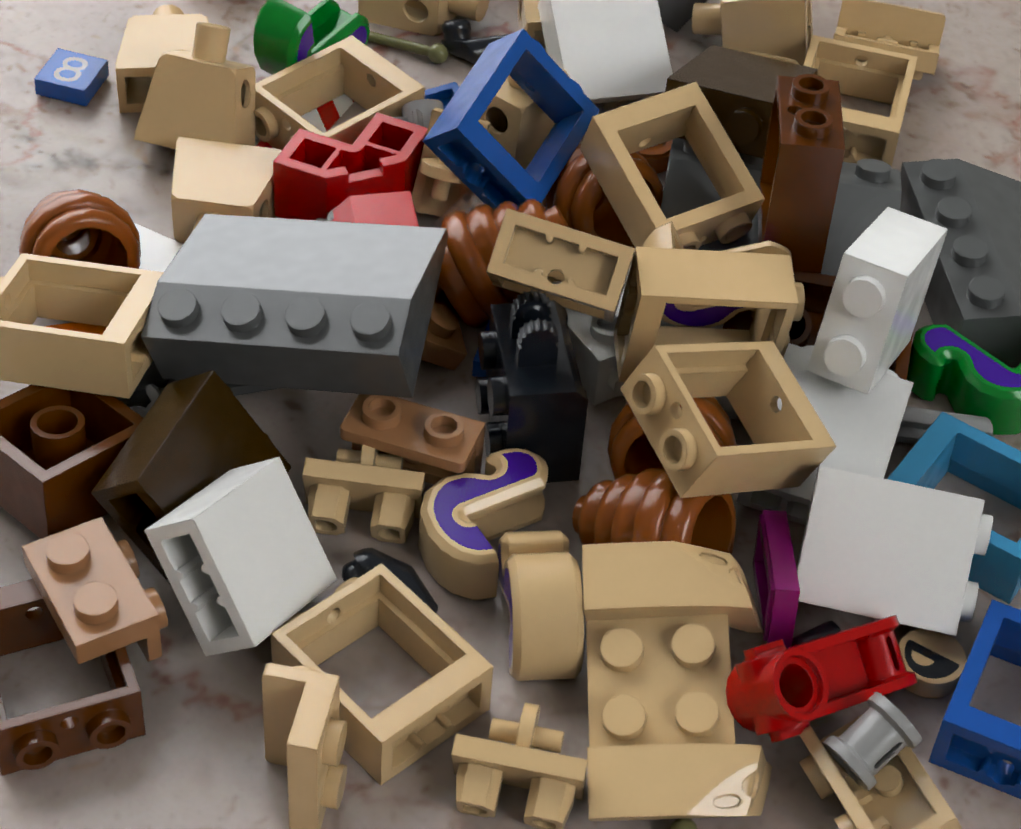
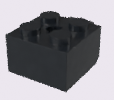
M539 290L523 291V294H518L517 298L513 299V303L491 304L489 331H479L478 335L479 361L481 369L486 370V376L476 377L475 393L478 414H489L490 422L485 423L484 440L486 456L488 457L491 453L508 448L526 449L541 456L546 461L548 466L547 483L579 481L588 396L586 390L583 389L567 325L566 308L555 300H549V297H546L545 293H540Z

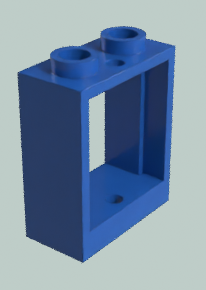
M523 28L487 45L422 142L484 204L491 206L494 210L506 201L513 202L518 207L527 199H536L542 203L585 135L592 116L597 115L600 110L584 94L581 86L569 78L546 53L541 43L532 38ZM508 76L555 123L526 170L478 122Z
M992 599L943 717L928 762L1021 799V726L970 706L990 655L1021 667V609ZM1003 760H1007V761L1011 762L1012 764H1008V763L1004 762Z

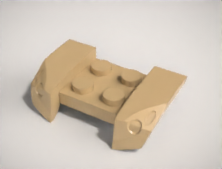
M676 541L582 545L583 610L586 619L589 747H587L589 821L761 816L769 788L772 766L766 761L762 745L736 744L734 718L727 705L726 698L727 679L731 673L729 627L748 633H763L756 605L742 568L731 553Z

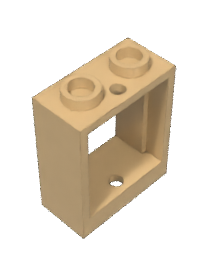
M351 35L255 83V135L275 149L282 150L299 128L352 145L377 112L391 117H402L401 108L403 105L414 100L425 99V86ZM343 94L367 110L325 133L301 117Z
M812 35L803 66L818 69L817 75L826 80L839 81L841 94L892 104L889 117L842 107L845 140L843 162L857 164V161L861 159H876L888 163L892 168L918 57ZM865 56L868 61L860 62L856 57Z
M697 82L592 116L580 146L582 154L634 247H643L644 241L654 229L671 221L684 249L698 250L700 246L716 240H720L723 244L733 242L750 231L753 226L752 220L765 199ZM685 135L721 199L666 219L630 154Z
M507 208L486 272L495 286L523 294V291L529 292L531 289L533 291L539 290L540 293H545L549 300H555L564 308L613 323L631 267L635 248ZM556 281L561 282V283H559V284H552V283H554V282H556Z
M636 246L613 333L618 381L625 382L654 345L773 341L784 358L788 343H790L789 331L792 322L801 320L805 306L804 286L802 282H795L790 255ZM666 303L756 308L749 330L660 326Z
M21 253L7 274L0 277V380L130 399L153 361L141 335L157 281L164 272ZM37 317L105 326L107 328L101 335L33 325Z
M773 341L654 345L620 388L680 498L799 487L837 447ZM726 396L754 444L720 447L693 398ZM779 398L782 401L781 410H779L777 406Z
M382 563L359 578L353 577L344 581L332 595L307 611L296 613L271 633L272 663L290 667L308 666L323 672L318 667L319 664L379 626L432 676L373 718H370L339 687L340 720L347 721L344 749L380 786L490 709L493 665Z

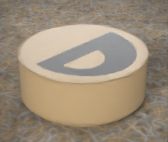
M921 628L904 635L899 642V648L906 670L915 672L918 683L906 687V689L926 698H941L953 693L967 661L966 653L961 644L949 634Z

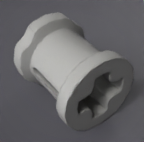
M875 692L868 699L870 708L839 737L830 735L822 742L825 749L841 768L859 786L868 791L877 784L875 775L905 746L914 749L923 740L906 716L878 692Z

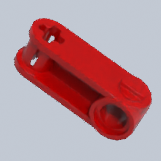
M897 615L861 624L788 648L784 645L783 639L744 650L745 661L735 664V667L728 676L726 685L727 705L733 718L743 728L756 732V735L768 734L771 743L802 734L803 730L809 726L810 721L868 701L875 692L886 695L918 683L915 672L906 670L894 632L900 625Z

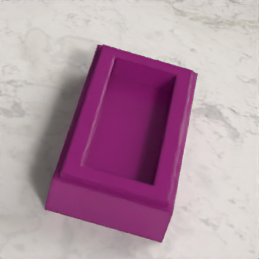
M763 510V514L759 515L752 562L760 621L763 629V641L770 643L783 639L784 645L791 647L800 587L787 512Z

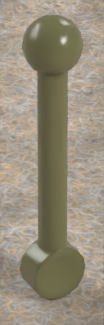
M370 31L369 42L428 56L430 61L435 64L445 62L449 54L446 46L441 43L428 46Z

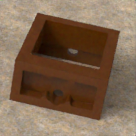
M801 74L796 77L777 75L758 187L765 199L757 215L758 243L769 240L788 248L792 254L794 271L821 273L845 154V140L839 81L826 80L814 74Z
M33 579L0 587V656L64 639ZM32 607H38L35 610L27 611ZM126 647L100 656L111 688L110 691L7 719L0 695V772L2 776L24 769H41L59 759L94 749L114 748L129 739L146 735L141 690Z

